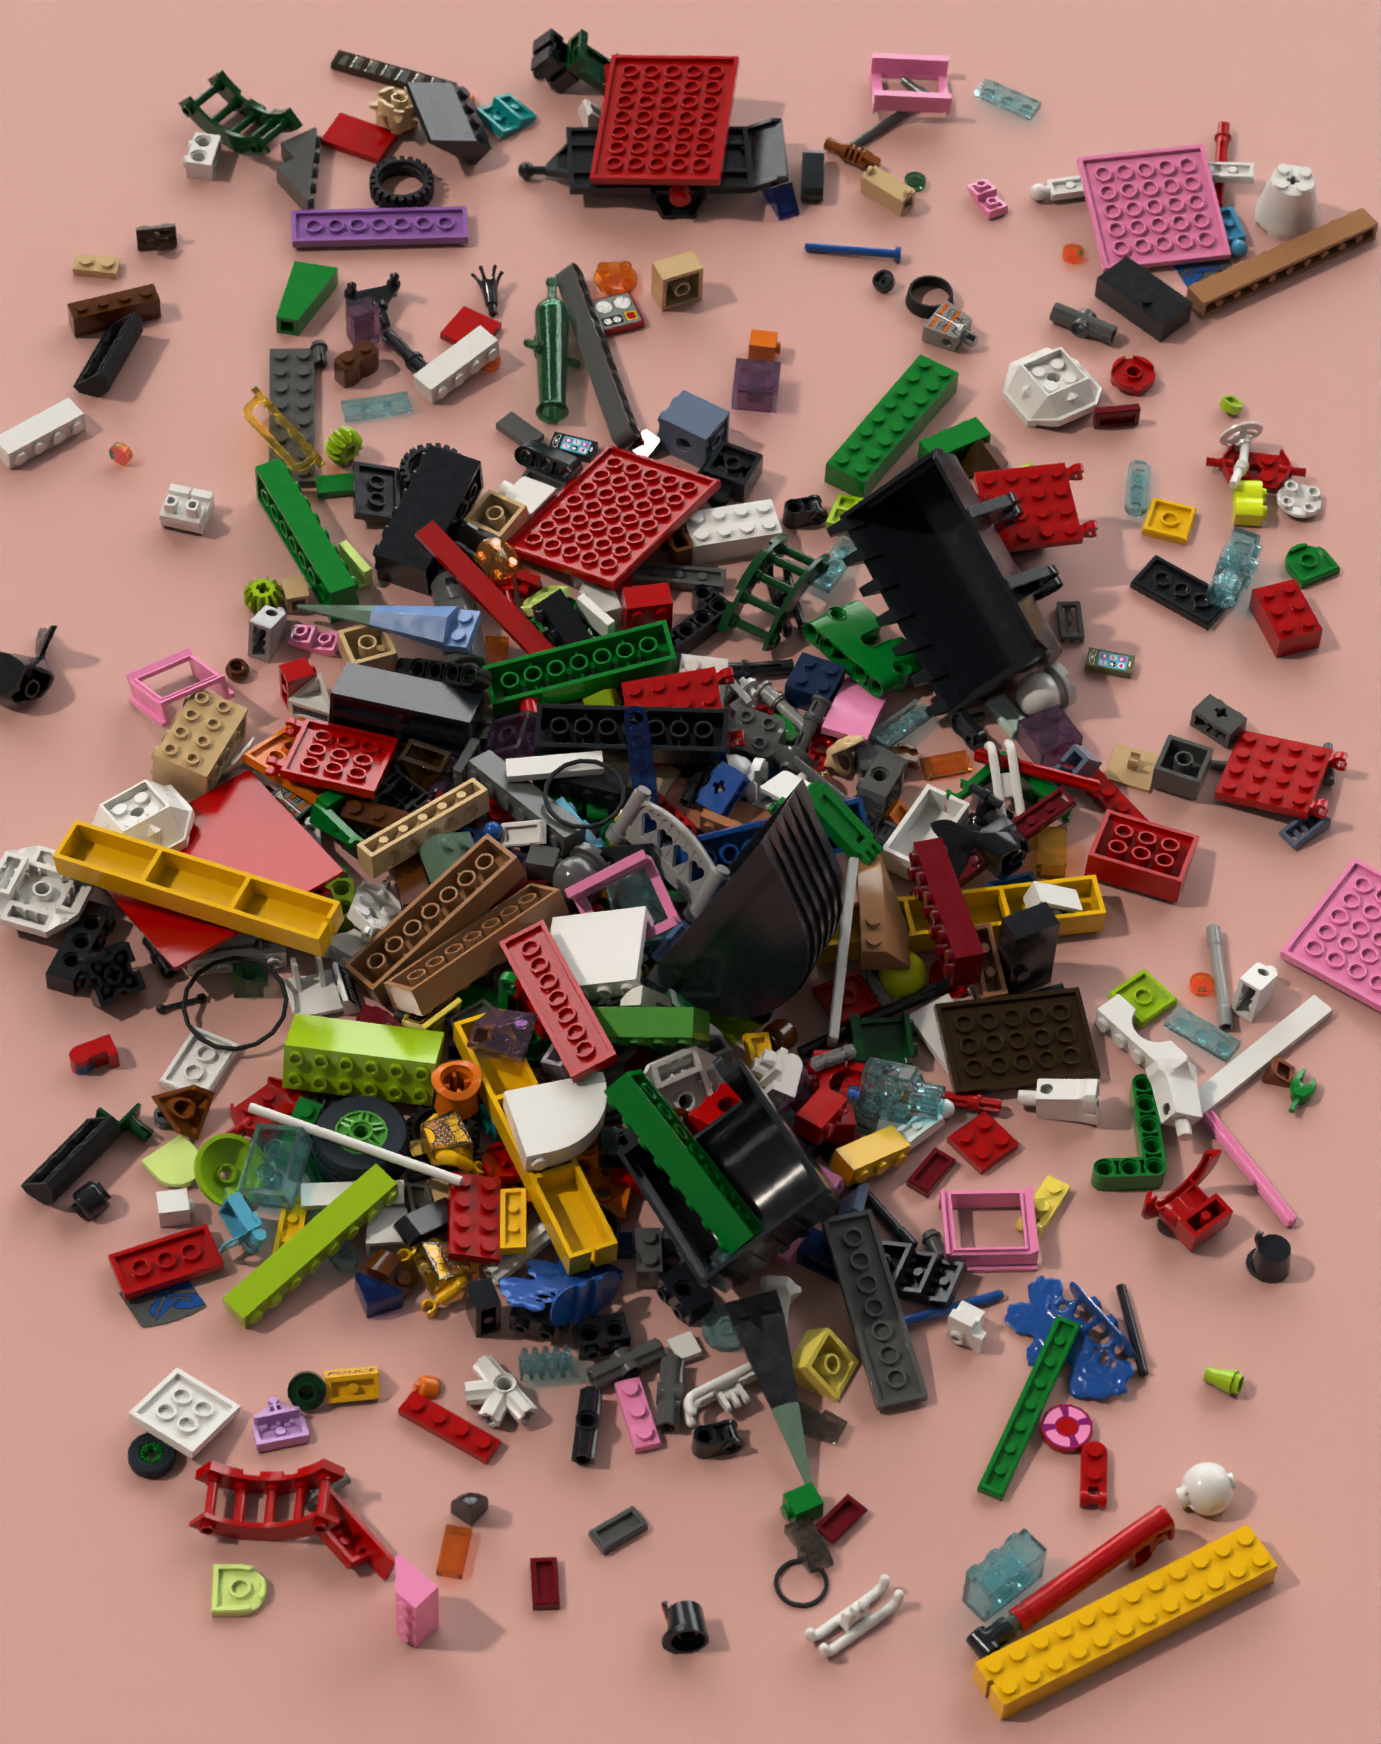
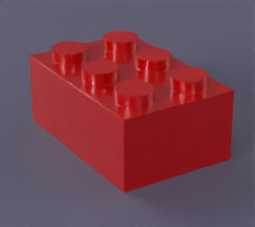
M1295 579L1252 589L1249 609L1276 658L1319 647L1323 629Z

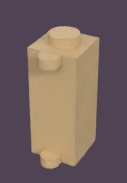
M876 165L874 167L869 166L861 176L860 192L898 216H903L914 206L916 190Z

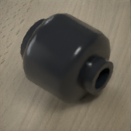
M89 1181L73 1193L75 1203L72 1204V1207L80 1218L85 1215L88 1219H94L109 1208L110 1203L108 1200L111 1197L100 1182L96 1184L93 1181Z

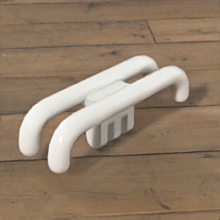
M1006 739L1003 742V747L1007 751L1010 772L1000 773L996 746L992 741H988L984 744V748L988 752L994 796L1004 801L1000 809L996 808V812L1000 816L1005 815L1007 817L1005 801H1009L1014 797L1017 817L1025 812L1015 744L1011 739Z
M749 1362L691 1390L686 1395L683 1419L687 1427L694 1428L696 1426L694 1416H696L698 1409L716 1400L726 1413L732 1411L729 1402L736 1409L741 1407L738 1397L744 1404L750 1402V1398L743 1387L757 1379Z
M884 1574L871 1591L816 1630L807 1628L805 1638L809 1642H816L841 1626L846 1634L830 1645L822 1643L819 1646V1653L822 1657H831L895 1612L903 1602L904 1592L896 1590L892 1599L871 1616H868L869 1605L877 1600L890 1584V1577Z

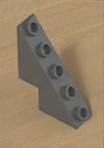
M316 127L281 142V159L285 163L276 166L277 183L302 210L315 209V196H312V194H316L317 181H314V179H318V166L315 164L320 162V150H317V148H321L322 136L317 135Z

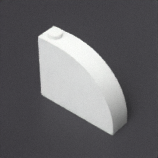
M603 1072L593 1073L576 1083H573L572 1079L569 1078L504 1091L503 1109L525 1172L538 1171L569 1161L581 1154L593 1143L602 1128L606 1111L607 1096L603 1091L607 1087Z

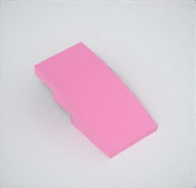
M848 676L828 711L821 728V733L840 739L848 735H862L866 739L858 744L867 746L870 736L873 735L877 724L881 721L893 691L875 698Z

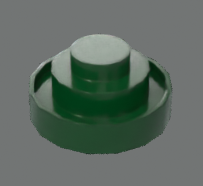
M301 1371L295 1374L289 1381L287 1388L288 1398L292 1405L300 1407L301 1410H313L324 1401L326 1384L323 1378L316 1372Z

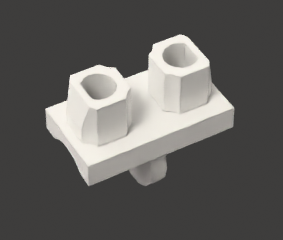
M741 677L739 679L741 685L736 681L733 684L726 685L724 702H727L734 695L737 697L736 700L729 704L735 714L739 705L754 709L753 700L749 696L756 697L758 695L756 691L758 682L754 678L746 680L745 677Z

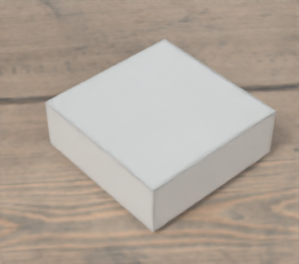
M691 1331L667 1340V1346L671 1353L683 1358L684 1362L702 1356V1350Z

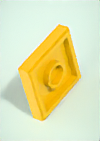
M1153 497L1141 535L1186 546L1197 508Z

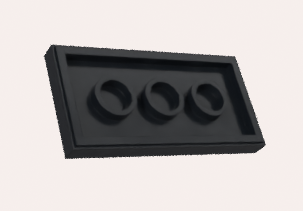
M1157 555L1148 562L1130 583V588L1207 631L1233 602V597Z

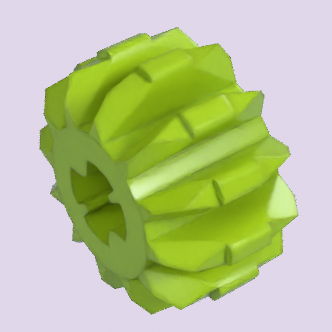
M341 426L338 431L333 430V434L327 436L329 440L324 444L326 447L324 452L335 464L347 465L349 461L354 462V458L360 455L359 451L363 448V439L353 428Z
M257 576L256 581L249 580L248 586H245L244 603L245 606L249 607L250 612L257 611L258 613L266 605L274 608L282 605L283 590L281 585H278L276 579L270 581L268 576L265 579H260Z

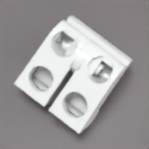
M171 483L169 495H167L159 514L161 526L202 534L215 507L214 492L193 488L191 493V487Z
M783 1047L777 1052L765 1049L762 1051L760 1058L756 1057L753 1059L750 1070L755 1076L760 1077V1085L765 1087V1092L778 1111H781L785 1105L795 1098L803 1063L799 1056L792 1053L788 1054V1049Z

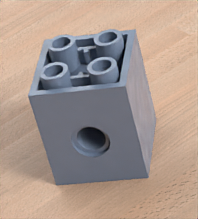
M683 390L678 397L675 396L672 399L670 406L666 411L663 410L658 417L659 431L657 437L661 440V450L695 467L701 468L707 462V458L713 455L722 440L728 442L730 412Z

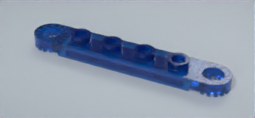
M631 706L624 713V725L632 789L634 791L639 785L647 787L651 791L650 801L660 806L649 716L643 707ZM633 712L642 713L643 720L640 724L634 725L630 723L629 719ZM648 813L645 815V834L657 828L656 821L651 820ZM663 829L660 833V843L663 842L664 838Z

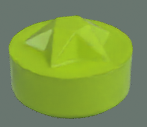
M1231 395L1223 396L1219 403L1222 410L1232 415H1238L1243 408L1242 402Z

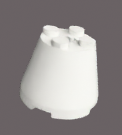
M1282 163L1273 172L1256 202L1254 220L1256 225L1259 224L1267 231L1268 236L1290 241L1316 228L1320 212L1312 170L1308 167Z

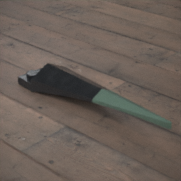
M777 1290L727 1302L726 1309L735 1336L771 1408L804 1484L810 1483L811 1476L785 1315Z

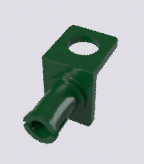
M138 1102L120 1121H116L119 1123L120 1135L128 1130L140 1139L142 1143H145L147 1139H150L154 1130L138 1119L141 1110V1104ZM99 1107L95 1118L111 1115Z

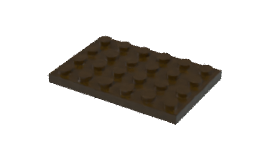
M1079 987L937 1003L934 1005L933 1009L954 1095H974L1037 1087L1038 1079H1100L1101 1073Z

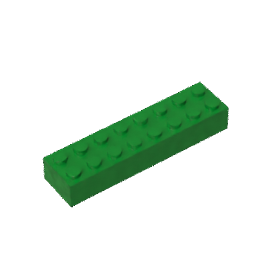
M920 354L827 461L824 482L852 496L866 498L955 394L959 373Z
M281 458L255 466L256 497L301 574L304 575L305 581L320 605H359L356 594L359 586L354 576L351 577L349 574L348 565L345 560L342 561L340 559L337 546L331 544L326 528L322 529L318 514L312 512L310 502L307 497H303L298 481L294 482L289 466H285ZM327 617L331 624L342 621L340 619Z
M666 620L482 666L483 669L489 670L492 675L491 685L487 689L496 719L519 714V704L525 698H537L540 704H560L591 696L604 689L622 688V682L679 673L677 658Z
M641 1069L626 1072L603 1091L607 1096V1103L611 1108L620 1112L623 1116L622 1122L629 1130H634L638 1135L639 1144L643 1149L649 1150L655 1157L653 1161L661 1171H666L671 1178L669 1181L673 1188L683 1193L687 1198L685 1200L687 1206L693 1212L697 1211L702 1218V1225L707 1231L715 1234L718 1238L717 1243L725 1253L735 1254L766 1230Z

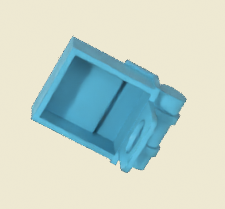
M240 1191L226 1197L218 1213L233 1238L224 1242L218 1252L222 1253L235 1246L242 1245L248 1254H255L266 1240V1232L260 1229L263 1223L256 1212L252 1213Z

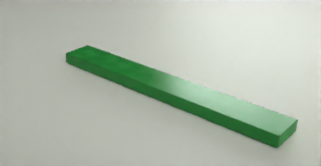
M1058 1315L1056 1316L979 1483L977 1492L999 1501L1003 1500L1078 1336L1081 1324Z

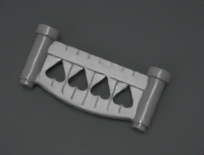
M639 785L638 788L634 789L615 823L609 825L605 836L611 843L617 846L626 845L628 841L632 845L654 843L655 866L658 872L689 902L683 911V916L690 923H693L726 884L730 877V870L724 865H717L716 867L696 836L678 818L657 804L650 801V789ZM648 813L650 819L656 821L657 828L645 834V815ZM664 829L666 835L671 836L673 843L671 846L660 850V833ZM679 845L682 851L688 854V860L676 866V847ZM693 861L704 870V876L695 881H691Z

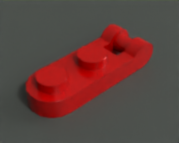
M1097 1441L1085 1443L1081 1450L1079 1506L1087 1507L1089 1504L1098 1505V1508L1106 1509L1108 1452L1107 1448ZM1089 1492H1098V1495L1089 1494Z

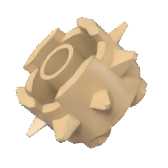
M394 86L384 88L377 95L378 100L369 103V108L376 111V123L390 129V132L400 135L403 131L418 127L419 119L406 87L404 91L394 90Z

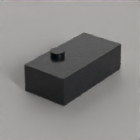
M1128 256L1097 277L1095 297L1159 342H1162L1190 320L1192 301Z
M1046 902L1002 918L997 950L1008 990L1007 995L1022 994L1051 982L1060 922Z

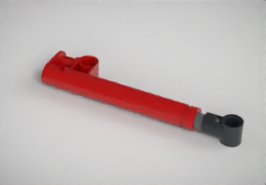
M1162 1505L1156 1506L1026 1597L1019 1605L1009 1609L1008 1617H1000L987 1628L985 1626L976 1628L968 1635L966 1639L967 1644L982 1659L1002 1649L1003 1645L1016 1637V1632L1020 1630L1025 1633L1033 1625L1042 1621L1128 1560L1134 1568L1142 1566L1150 1559L1157 1545L1166 1539L1171 1541L1175 1538V1524L1171 1515Z

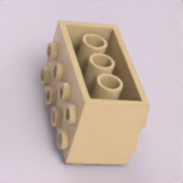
M204 690L187 696L183 702V709L181 712L177 711L173 718L172 727L165 730L161 745L156 746L152 752L151 759L154 760L150 773L153 774L152 782L163 786L171 784L182 797L191 801L213 790L245 739L248 708Z

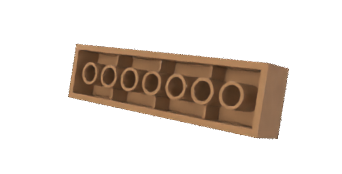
M488 833L485 834L343 966L353 982L384 1006L390 1000L383 984L384 982L481 917L527 874L516 855Z
M535 883L528 884L384 982L383 984L393 1008L419 1016L429 1015L435 1007L451 1000L452 996L458 991L467 989L471 982L487 975L489 970L496 965L506 962L507 958L499 944L500 941L541 920H544L547 928L550 929L552 917L570 915L561 890Z

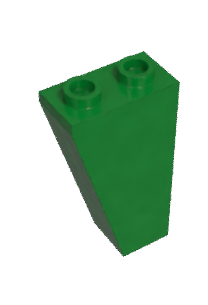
M294 261L276 315L277 333L294 336L300 335L338 286L337 267Z

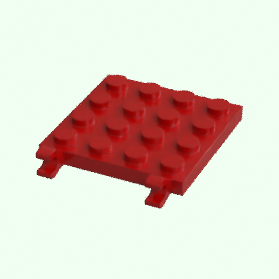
M1065 462L974 472L975 487L981 502L1012 492L1019 499L1018 504L1021 506L1024 514L1015 520V524L998 532L1009 552L1082 544L1083 538L1097 536L1096 530H1098L1096 520H1090L1080 525L1069 482L1070 480L1079 481L1083 479L1082 473H1084L1082 463L1073 464L1066 468Z
M715 667L622 682L621 685L625 706L722 708L718 685H730L735 683L732 667L724 668L717 673ZM743 730L732 731L730 747L744 746ZM634 762V768L657 767L674 763Z
M294 717L287 718L285 725L291 726L294 729L287 727L284 735L287 737H297L285 761L274 756L268 757L266 764L274 768L267 767L265 775L275 777L280 774V778L291 782L305 783L314 787H322L340 793L374 799L398 747L399 738L306 718L305 721Z
M1242 730L1216 788L1215 800L1308 819L1309 815L1325 819L1328 814L1327 806L1329 801L1326 799L1315 801L1328 767L1345 771L1347 767V762L1345 761L1348 753L1338 751L1333 754V749Z

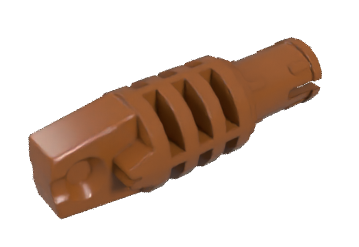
M828 137L824 143V150L839 155L841 160L852 163L854 166L857 165V167L867 169L869 166L874 167L875 165L879 168L881 166V159L850 142L842 143Z

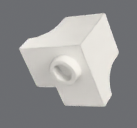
M962 1300L957 1309L953 1308L948 1316L946 1337L953 1343L963 1345L980 1354L985 1347L987 1332L982 1329L985 1311Z

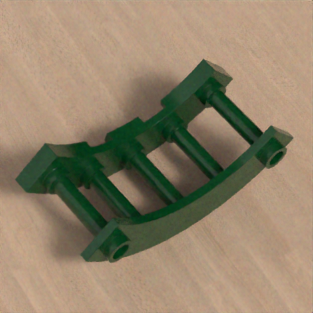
M223 70L208 79L211 87L195 100L189 96L178 103L182 107L184 115L190 117L205 133L221 135V144L247 156L269 154L271 151L267 144L282 132H293L303 126L291 108L268 111L264 105L252 98L249 101L240 95L242 91L230 80ZM217 93L220 94L228 105L211 118L200 106ZM233 111H237L245 117L230 130L218 124ZM251 123L261 126L250 136L239 134Z
M783 533L772 538L769 541V548H762L749 564L735 587L739 591L734 601H728L717 627L718 630L724 633L739 628L765 640L762 650L765 652L778 646L781 640L780 633L794 606L807 588L815 580L827 573L830 566L828 562L829 554L825 553L815 559L789 547L788 540L790 536ZM786 555L792 559H795L803 564L808 565L809 567L805 569L783 559L782 557ZM776 565L800 576L794 586H791L765 574V571L770 566ZM762 582L788 594L781 608L753 596L752 590L755 585ZM744 604H751L776 616L769 632L741 619L739 615Z

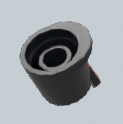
M1257 1231L1254 1237L1256 1248L1247 1255L1246 1268L1252 1276L1261 1282L1268 1284L1279 1283L1289 1274L1291 1246L1287 1239L1280 1235L1268 1234L1263 1237L1264 1232Z
M667 1601L661 1602V1607L667 1621V1632L662 1637L664 1650L670 1653L683 1654L693 1653L705 1648L709 1643V1635L701 1605L694 1601H680L668 1607Z

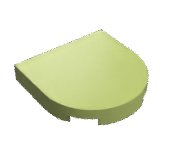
M546 585L523 602L524 606H520V610L525 617L534 616L531 607L560 588L566 597L573 593L569 586Z
M180 1134L141 1160V1163L162 1186L167 1188L169 1186L181 1187L183 1189L196 1183L194 1160L198 1149L184 1135Z
M213 1564L212 1617L248 1616L263 1606L267 1598V1583L264 1576L256 1571L254 1567L245 1564Z

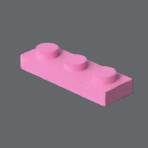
M640 1377L614 1382V1390L635 1454L660 1448L661 1442Z

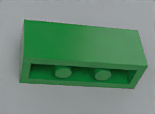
M977 417L965 420L958 425L946 428L937 434L925 437L919 441L918 458L921 459L934 449L941 448L944 453L953 454L959 460L978 439L990 443L991 433Z

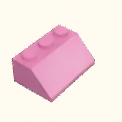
M398 1554L395 1557L397 1635L403 1642H409L417 1648L439 1628L438 1586Z

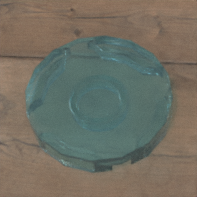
M726 1304L711 1308L709 1313L702 1319L701 1334L704 1341L711 1348L720 1352L741 1350L742 1348L731 1326Z

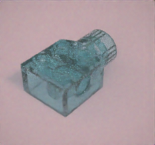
M1235 526L1219 556L1213 579L1207 588V597L1216 606L1221 608L1235 606L1243 590L1248 589L1251 582L1250 575H1255L1259 566V562L1256 559L1259 558L1263 547L1259 545L1261 535Z
M869 1057L862 1070L858 1114L901 1124H907L913 1116L938 1121L944 1105L946 1087L925 1082L917 1066Z

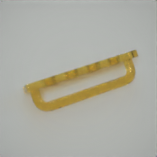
M254 386L251 389L254 397L243 408V416L247 422L292 470L304 471L314 463L319 468L323 467L325 463L319 453L260 389ZM261 404L308 455L305 460L297 462L252 414V410L256 406Z

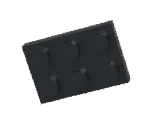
M354 461L352 467L354 519L390 524L393 509L400 504L399 468Z

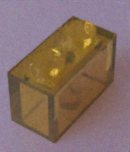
M1048 826L1032 837L1031 850H1036V853L1032 854L1031 869H1035L1036 879L1052 880L1065 878L1067 867V828Z

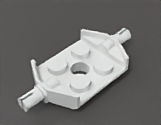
M388 880L381 881L380 885L362 881L356 890L347 918L356 928L361 930V940L363 941L365 938L364 942H370L372 937L379 933L402 911L400 901L389 891L391 883H387Z

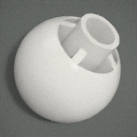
M1203 1462L1191 1467L1183 1477L1182 1487L1175 1490L1182 1509L1190 1507L1195 1513L1211 1516L1221 1513L1230 1505L1234 1497L1232 1489L1237 1488L1232 1472L1227 1474L1224 1467L1212 1462Z

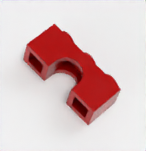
M726 1082L720 1084L717 1090L711 1096H707L699 1107L690 1111L687 1117L688 1130L695 1136L741 1099Z

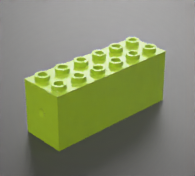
M295 1013L284 1044L282 1088L352 1097L371 1096L384 1101L433 1107L434 1097L437 1092L432 1086L431 1075L438 1066L442 1065L444 1032Z

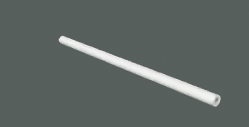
M250 1103L248 1107L249 1113L451 1184L461 1186L463 1182V1176L254 1103Z

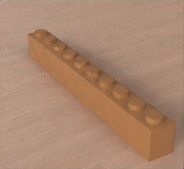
M1363 207L1356 211H1351L1347 215L1334 219L1323 226L1316 227L1310 232L1299 235L1288 242L1281 243L1268 251H1263L1253 258L1246 259L1233 267H1228L1226 270L1211 275L1198 283H1193L1188 287L1186 298L1192 301L1191 309L1202 319L1376 238L1378 222Z

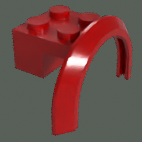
M1207 1149L1190 1176L1162 1199L1156 1201L1157 1196L1151 1198L1152 1190L1147 1192L1144 1199L1141 1216L1146 1220L1158 1216L1190 1252L1225 1228L1233 1214V1210L1217 1193L1209 1198L1198 1187L1217 1164L1222 1153L1220 1149Z

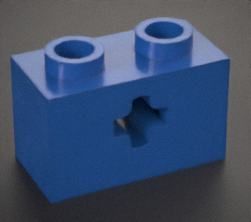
M722 761L719 766L717 765L712 770L711 779L706 786L700 789L696 802L703 809L728 818L751 780L744 773ZM719 788H721V789H724V788H725V789H726L724 792H722V791H719V792H718V789H719Z

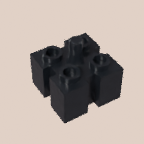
M551 28L533 41L532 53L534 57L531 61V71H533V76L536 79L547 78V83L550 87L563 93L576 84L579 78L566 70L568 44L563 41V37Z
M119 941L104 947V955L92 952L76 959L82 977L90 979L92 985L87 987L94 1006L103 1007L118 1001V993L129 996L146 989L140 970L133 969L131 966V962L136 961L129 942Z

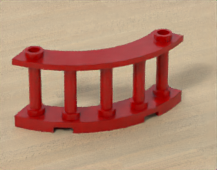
M324 1458L311 1465L298 1468L297 1473L285 1475L283 1471H260V1476L243 1474L244 1469L230 1467L212 1460L196 1470L195 1480L206 1484L207 1493L204 1512L191 1520L189 1527L199 1530L202 1534H214L240 1540L285 1541L326 1533L340 1523V1519L328 1515L327 1510L330 1486L345 1477V1467ZM218 1487L232 1490L236 1493L233 1520L215 1516ZM319 1488L317 1511L304 1516L307 1494L310 1490ZM249 1493L267 1495L264 1523L244 1522L246 1499ZM296 1493L293 1520L275 1522L277 1497L280 1494Z

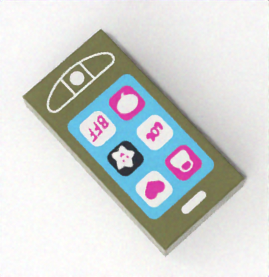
M1089 647L1084 670L1131 679L1135 656Z

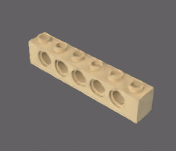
M471 778L358 843L359 866L372 878H376L419 853L417 847L432 836L453 833L490 811L488 789L475 778Z

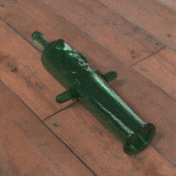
M554 276L546 279V286L548 287L547 298L540 301L535 310L534 341L525 339L523 342L525 347L534 351V357L537 360L539 405L536 408V416L546 423H559L568 417L569 409L566 406L568 365L574 368L581 366V362L571 357V354L568 353L570 312L567 304L560 298H557L556 288L559 282Z

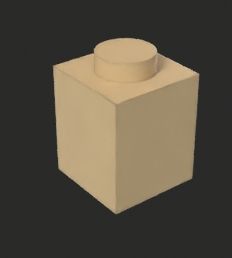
M304 575L281 579L283 601L288 615L302 612L297 609L296 605H310V594Z

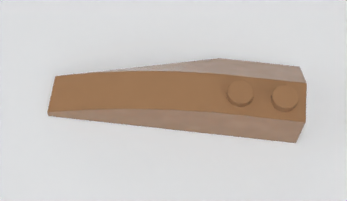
M880 853L877 854V858L869 866L860 861L858 862L856 894L860 969L910 970L908 926Z

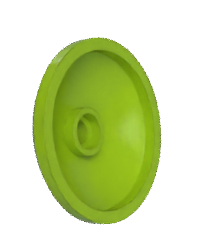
M223 1133L211 1137L199 1148L194 1160V1176L199 1189L207 1199L220 1207L226 1197L239 1191L247 1205H249L264 1190L267 1179L264 1158L251 1141L240 1135ZM221 1172L226 1175V1179L221 1177Z

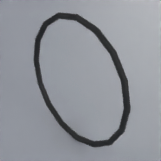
M231 956L214 960L194 974L185 987L181 1009L185 1025L197 1040L214 1049L240 1051L256 1047L276 1033L286 1018L289 998L284 981L271 966L255 958ZM230 961L253 962L269 970L280 983L284 1003L278 1022L269 1033L256 1042L237 1047L217 1045L201 1037L190 1024L186 1009L190 988L201 974L214 965Z

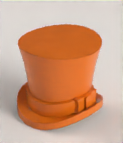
M465 1060L451 1061L438 1066L432 1072L431 1082L434 1090L437 1092L434 1097V1108L437 1113L445 1115L456 1111L460 1118L459 1120L470 1118L479 1110L481 1098L478 1090L482 1082V1073L475 1063Z

